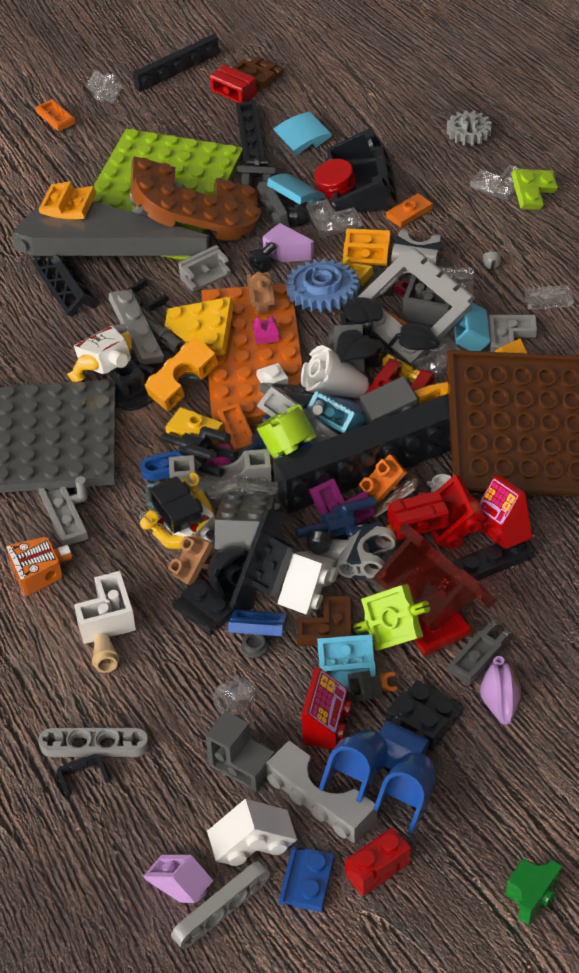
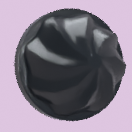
M299 205L289 207V224H295L296 227H299L308 221L309 213L306 208Z
M310 529V536L306 538L309 549L317 555L327 552L333 542L330 539L331 532Z

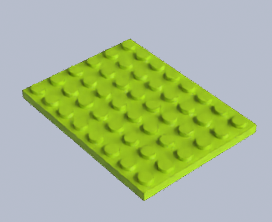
M125 129L94 184L96 195L93 201L128 212L135 207V205L130 203L131 162L134 156L176 167L175 184L179 183L184 185L186 189L214 195L216 178L231 181L243 157L242 147L135 129ZM177 221L174 223L175 226L203 234L207 230L189 224H181ZM163 256V257L185 260V259H187V258H189V257H191V256Z

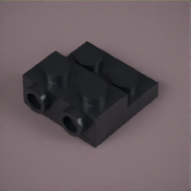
M416 680L406 694L401 692L386 710V721L389 720L429 739L428 749L433 751L462 715L464 706Z

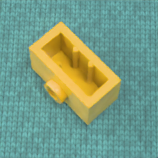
M180 407L166 425V432L180 437L185 433L199 435L200 429L203 426L223 432V423ZM211 439L213 444L222 443L221 441Z

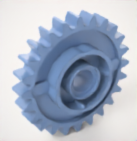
M314 259L312 264L306 261L305 266L297 265V270L292 269L291 274L287 275L288 280H286L287 296H290V301H295V306L302 304L303 310L310 307L311 312L315 309H319L320 312L328 309L331 312L333 307L340 309V305H345L349 299L357 296L359 290L358 274H355V269H350V265L343 266L342 261L336 264L334 259L330 262H326L325 259L318 262Z

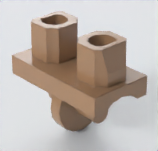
M256 272L254 275L247 274L251 306L256 308V313L269 312L270 305H275L270 273Z
M192 533L191 536L183 537L180 543L183 550L180 558L172 559L168 566L173 576L190 586L196 581L202 568L208 570L209 563L206 560L214 544L195 533Z

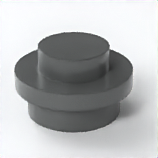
M247 634L241 643V650L249 658H260L268 651V641L263 635Z

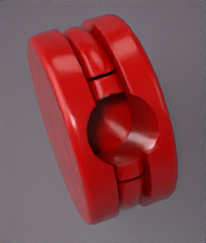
M344 159L328 160L319 165L314 173L317 189L324 193L327 198H333V193L337 191L341 196L346 195L354 188L356 183L352 165Z

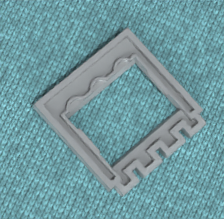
M414 248L409 253L405 250L358 297H365L375 301L398 281L400 275L409 270L452 306L430 328L438 340H440L472 309L471 303L475 297L465 288L460 287V284L448 274H443V270L431 260L427 261V257L419 250ZM384 309L382 320L372 321L373 333L386 345L389 344L397 333H401V327L403 326ZM400 339L391 347L393 351L412 367L429 351L404 348L399 343Z

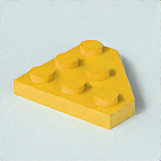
M231 297L168 308L165 327L172 330L173 335L175 334L185 343L190 342L196 337L215 352L216 356L225 355L234 302Z

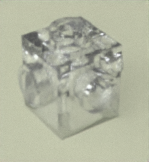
M95 69L86 87L94 93L93 97L104 103L106 100L113 103L122 85L116 81L117 77L109 72L105 74Z

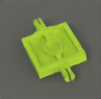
M408 584L361 599L365 611V621L355 623L353 629L362 627L354 630V632L361 634L368 631L370 635L372 634L376 651L423 637L418 615L430 611V607L421 609V607L428 606L429 603L423 601L414 604Z

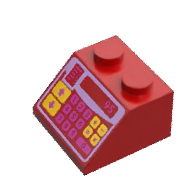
M500 475L494 476L479 502L486 516V519L481 523L482 527L479 531L490 537L493 542H497L507 549L532 538L525 492Z
M314 667L302 710L303 745L333 750L338 741L345 737L346 724L343 722L345 717H350L352 701L348 700V689L319 667Z

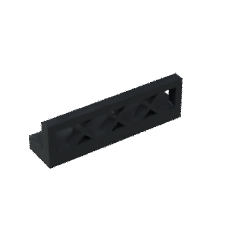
M57 254L48 256L47 266L41 265L47 256H37L32 261L67 315L72 317L82 304L94 309L99 303L68 256H58ZM53 270H57L55 279H51ZM66 282L64 292H60L61 283ZM70 296H75V301L69 306Z

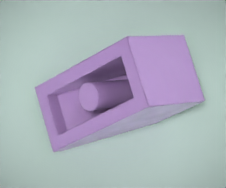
M161 855L143 876L148 882L178 902L183 903L200 901L206 895L209 885L213 882L212 878L192 855Z

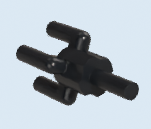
M206 426L201 427L199 435L185 433L180 437L164 432L161 436L163 442L178 446L181 455H194L201 463V467L198 469L200 472L219 478L223 477L224 469L208 464L206 461H214L216 455L236 460L239 455L238 451L213 444L211 440L214 439L228 443L231 439L229 433Z

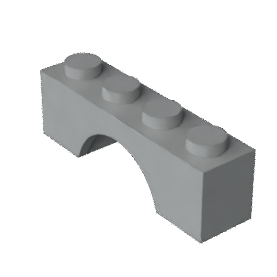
M268 449L243 451L241 457L235 462L225 466H217L224 469V475L221 478L200 472L198 469L201 467V463L194 455L169 457L170 479L177 476L182 481L186 477L187 481L193 484L189 474L194 472L199 477L197 487L202 489L204 493L272 487Z
M288 741L266 762L269 783L273 787L281 788L288 793L296 804L304 805L317 820L320 822L325 821L333 827L335 833L341 838H347L355 844L377 821V811L374 810L375 803L367 797H364L361 803L357 802L359 791L356 789L339 794L319 790L309 778L311 773V756L291 741Z

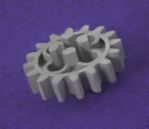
M465 110L463 114L457 112L456 116H450V120H447L446 133L449 135V139H455V143L461 141L463 145L470 143L471 146H474V142L482 144V140H488V136H491L492 122L489 121L488 116L483 117L482 112L476 114L474 110L472 113H468ZM468 123H470V133L468 132Z

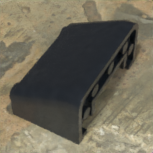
M372 127L327 148L328 158L325 160L344 159L352 165L356 179L354 188L346 195L341 196L338 191L333 193L331 203L336 211L339 210L341 213L390 210L398 205L391 160Z

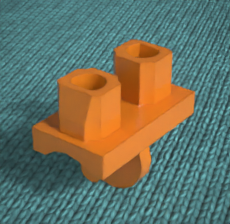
M389 454L384 460L381 459L376 464L374 472L369 477H365L359 483V486L363 491H366L369 497L374 496L376 504H379L391 490L399 488L398 482L407 474V471L398 463L394 455Z

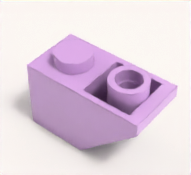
M281 223L263 236V248L270 241L276 245L277 248L269 257L278 262L305 261L314 258V241Z

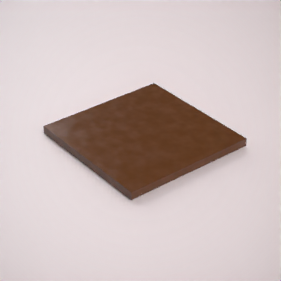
M448 350L446 360L453 476L456 474L462 477L469 493H485L494 476L500 475L525 492V495L579 497V356Z

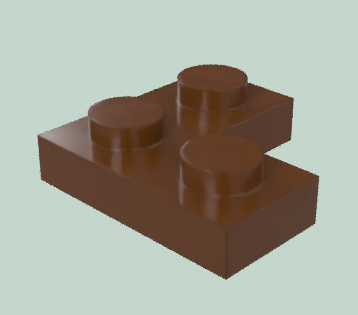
M324 596V617L297 618V646H318L317 639L351 636L350 596Z

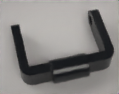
M145 279L130 286L128 290H132L139 306L147 311L155 310L169 299L164 294L153 302L148 303L146 299L136 293L147 286L148 281Z
M94 754L68 762V764L57 769L58 779L65 797H69L70 794L63 775L88 768V766L98 764L104 782H109L107 772L99 755Z

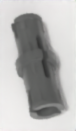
M154 319L147 321L158 344L165 345L175 354L181 350L185 342L173 335L172 330L162 327Z

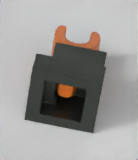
M370 671L348 674L351 701L382 697V691L390 692L397 690V686L390 687L387 684L388 677L395 676V673L386 672L380 676L373 677L370 676Z

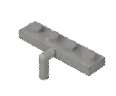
M132 290L110 292L108 299L120 324L112 325V327L120 334L126 332L131 335L132 349L139 363L143 365L161 363L164 355Z
M271 385L257 404V407L272 417L278 413L285 412L287 408L298 403ZM317 400L309 411L303 408L317 435L306 443L312 442L316 444L340 435L317 418L324 408V403L321 400Z
M82 476L75 479L77 494L69 496L66 487L46 490L39 488L38 490L63 546L88 539L87 531L74 506L88 499L86 480Z

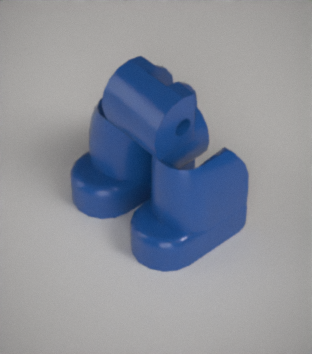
M389 720L385 722L379 733L373 730L357 732L350 737L340 740L331 752L319 790L324 791L335 774L340 771L362 782L356 800L361 803L373 785L375 776L382 768L387 767L391 770L382 783L374 810L379 811L388 795L415 807L416 810L408 833L413 834L426 811L436 781V770L433 762L425 755L430 740Z

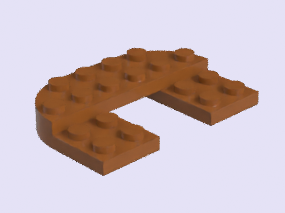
M133 157L131 162V196L138 208L143 206L144 210L148 212L147 216L172 228L175 221L212 230L215 231V239L227 241L240 240L242 235L246 234L249 236L254 231L261 215V208H258L256 188L216 178L214 195L196 192L192 189L175 186L176 167L166 163L151 161L147 158Z

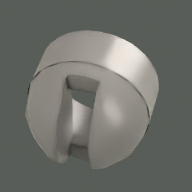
M499 252L484 253V266L487 269H490L491 266H493V270L497 269L501 263V254Z

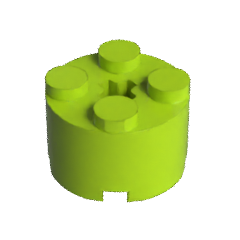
M300 404L291 406L285 412L270 417L256 428L273 458L284 453L287 455L298 449L297 444L303 441L305 443L317 436Z

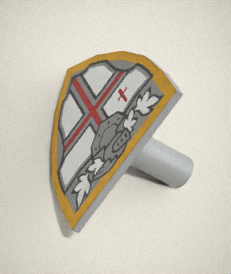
M416 478L405 480L382 503L375 516L378 517L388 510V503H392L398 498L407 499L415 497L412 492L416 489L419 481Z

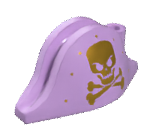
M496 656L483 677L480 694L484 703L501 724H511L521 699V686L515 672L508 663H504V658Z

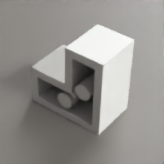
M310 550L293 553L278 604L304 614L314 613L322 603V587L330 586L338 576V568H336L338 560L322 554L317 555Z
M120 571L94 577L98 598L74 604L83 643L94 642L95 636L100 633H106L113 637L135 631L133 610Z
M244 799L207 831L215 861L231 866L243 864L255 851L278 856L284 853L297 840L288 810L249 799Z

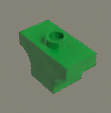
M523 858L507 880L506 896L513 899L520 907L518 918L520 921L530 925L543 905L549 906L556 893L554 889L560 882L562 865L553 860L546 865H535Z

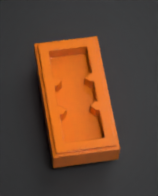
M53 99L36 106V113L58 132L76 124L75 118Z
M417 193L388 210L386 218L402 228L432 210L433 203Z
M239 402L216 410L219 422L223 423V431L231 435V439L228 442L231 449L239 452L253 443V433Z

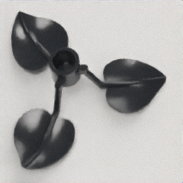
M365 297L349 299L344 306V314L349 321L357 324L368 323V335L364 336L358 330H347L340 334L337 342V352L341 363L364 359L365 365L378 367L381 364L383 355H388V351L398 339H400L399 343L402 347L410 350H429L440 347V341L430 328L420 323H408L401 327V333H397L384 348L380 340L373 339L372 322L382 320V307L374 300Z

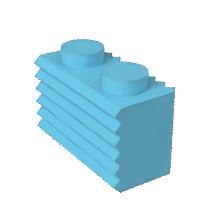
M471 303L472 309L454 325L456 345L463 346V349L481 351L491 341L487 310Z
M319 391L314 393L306 408L309 411L317 400H321L324 403V408L317 418L342 433L361 427L366 419L364 414Z

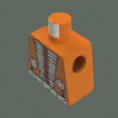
M47 537L6 545L9 561L25 597L62 578L60 563L72 559L68 545L53 549Z

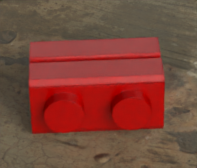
M223 64L218 68V71L216 70L210 75L211 91L237 103L248 102L257 93L256 78L240 72L236 68Z
M438 491L422 492L415 497L407 499L398 498L392 503H388V522L398 540L448 526L449 511Z
M391 827L345 859V876L364 897L394 876L397 870L401 871L410 864L411 847Z

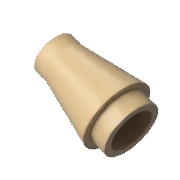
M100 633L94 638L92 664L99 672H111L117 667L119 656L110 641V636L106 633Z

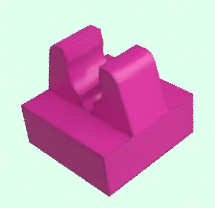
M269 316V320L260 321V317H257L252 322L256 344L279 342L277 324L273 316Z

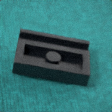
M200 579L182 592L180 598L172 601L175 610L210 636L216 628L219 629L231 618L234 610H237L229 606V600L223 598Z

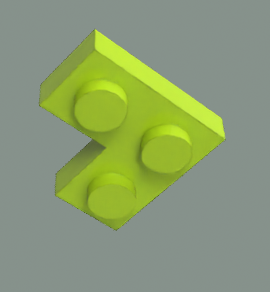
M514 169L511 173L521 209L540 210L544 205L540 193H555L558 188L553 170Z

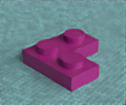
M334 478L309 489L320 516L324 513L332 512V507L335 505L368 497L366 491H363L343 500ZM373 507L353 512L357 523L376 514Z

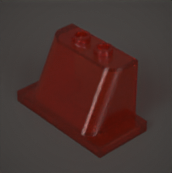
M406 523L398 530L406 540L372 578L385 591L408 584L414 604L423 601L429 603L428 606L421 607V609L430 607V611L418 615V620L422 621L432 631L475 599L488 609L496 602L481 583L463 569L460 570Z

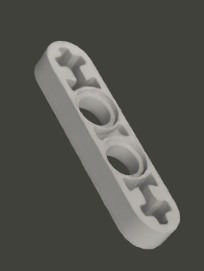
M49 728L42 731L38 738L41 752L48 757H88L94 754L100 757H139L145 754L149 748L147 734L140 728ZM77 738H85L87 740V743L82 747L72 745L73 741ZM105 738H113L115 740V743L110 747L100 745V742ZM52 739L56 740L52 746H48ZM64 739H66V741H67V746H64V745H63V744H65ZM120 739H124L123 746H121ZM139 739L137 745L133 746L134 740Z
M260 862L252 863L177 924L171 933V938L182 949L189 948L260 890L268 881L270 872Z

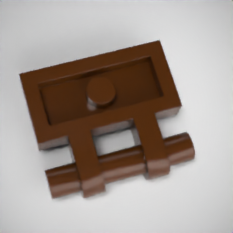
M249 56L248 61L243 59L233 67L256 78L257 87L262 89L275 80V75L282 76L284 72L277 64L265 62L259 56Z

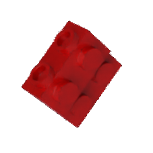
M455 474L437 490L449 511L448 526L431 531L436 543L449 550L460 547L463 544V538L469 533L479 531L482 527L481 523L486 519L478 500L470 495L462 477Z

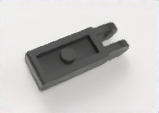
M260 182L257 186L260 194L259 199L261 204L265 206L267 213L271 212L274 225L276 226L281 223L290 228L288 214L274 189L267 186V182Z
M491 621L448 664L447 672L470 685L494 657L499 654L501 649L506 646L512 637V632L506 629L496 640L493 639L492 636L496 633L499 625Z

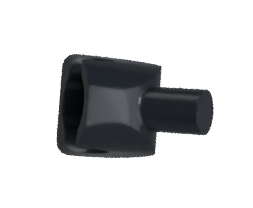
M270 241L264 248L249 251L253 257H249L248 263L254 273H265L270 269L272 261L269 255L277 248L273 242Z

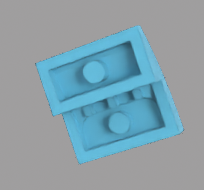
M311 112L291 117L273 129L276 135L296 156L311 144L317 148L332 136Z
M277 174L268 178L267 186L300 205L304 202L313 205L325 198L324 193L293 175Z
M372 634L317 639L319 668L345 686L348 691H350L348 674L370 671L371 677L376 676Z

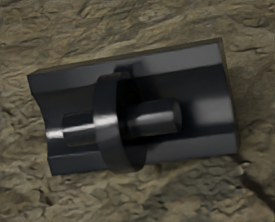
M256 153L255 159H247V165L255 166H237L241 185L253 187V177H261L260 182H268V178L277 175L276 167H261L269 165V160L261 159V153Z

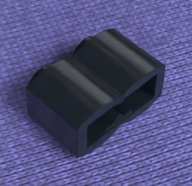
M175 476L149 488L152 505L158 514L162 516L172 533L175 534L201 522L202 504L198 498H193L190 488L185 481L182 482Z

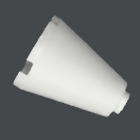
M323 345L317 346L311 351L309 355L312 358L309 363H304L301 372V385L306 388V391L311 393L319 391L327 395L357 399L367 393L369 389L368 378L348 362L341 363L337 353Z

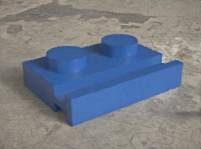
M234 610L228 622V632L282 636L287 624V614Z
M292 846L279 896V904H291L295 908L322 913L334 864V854L305 849L304 851Z

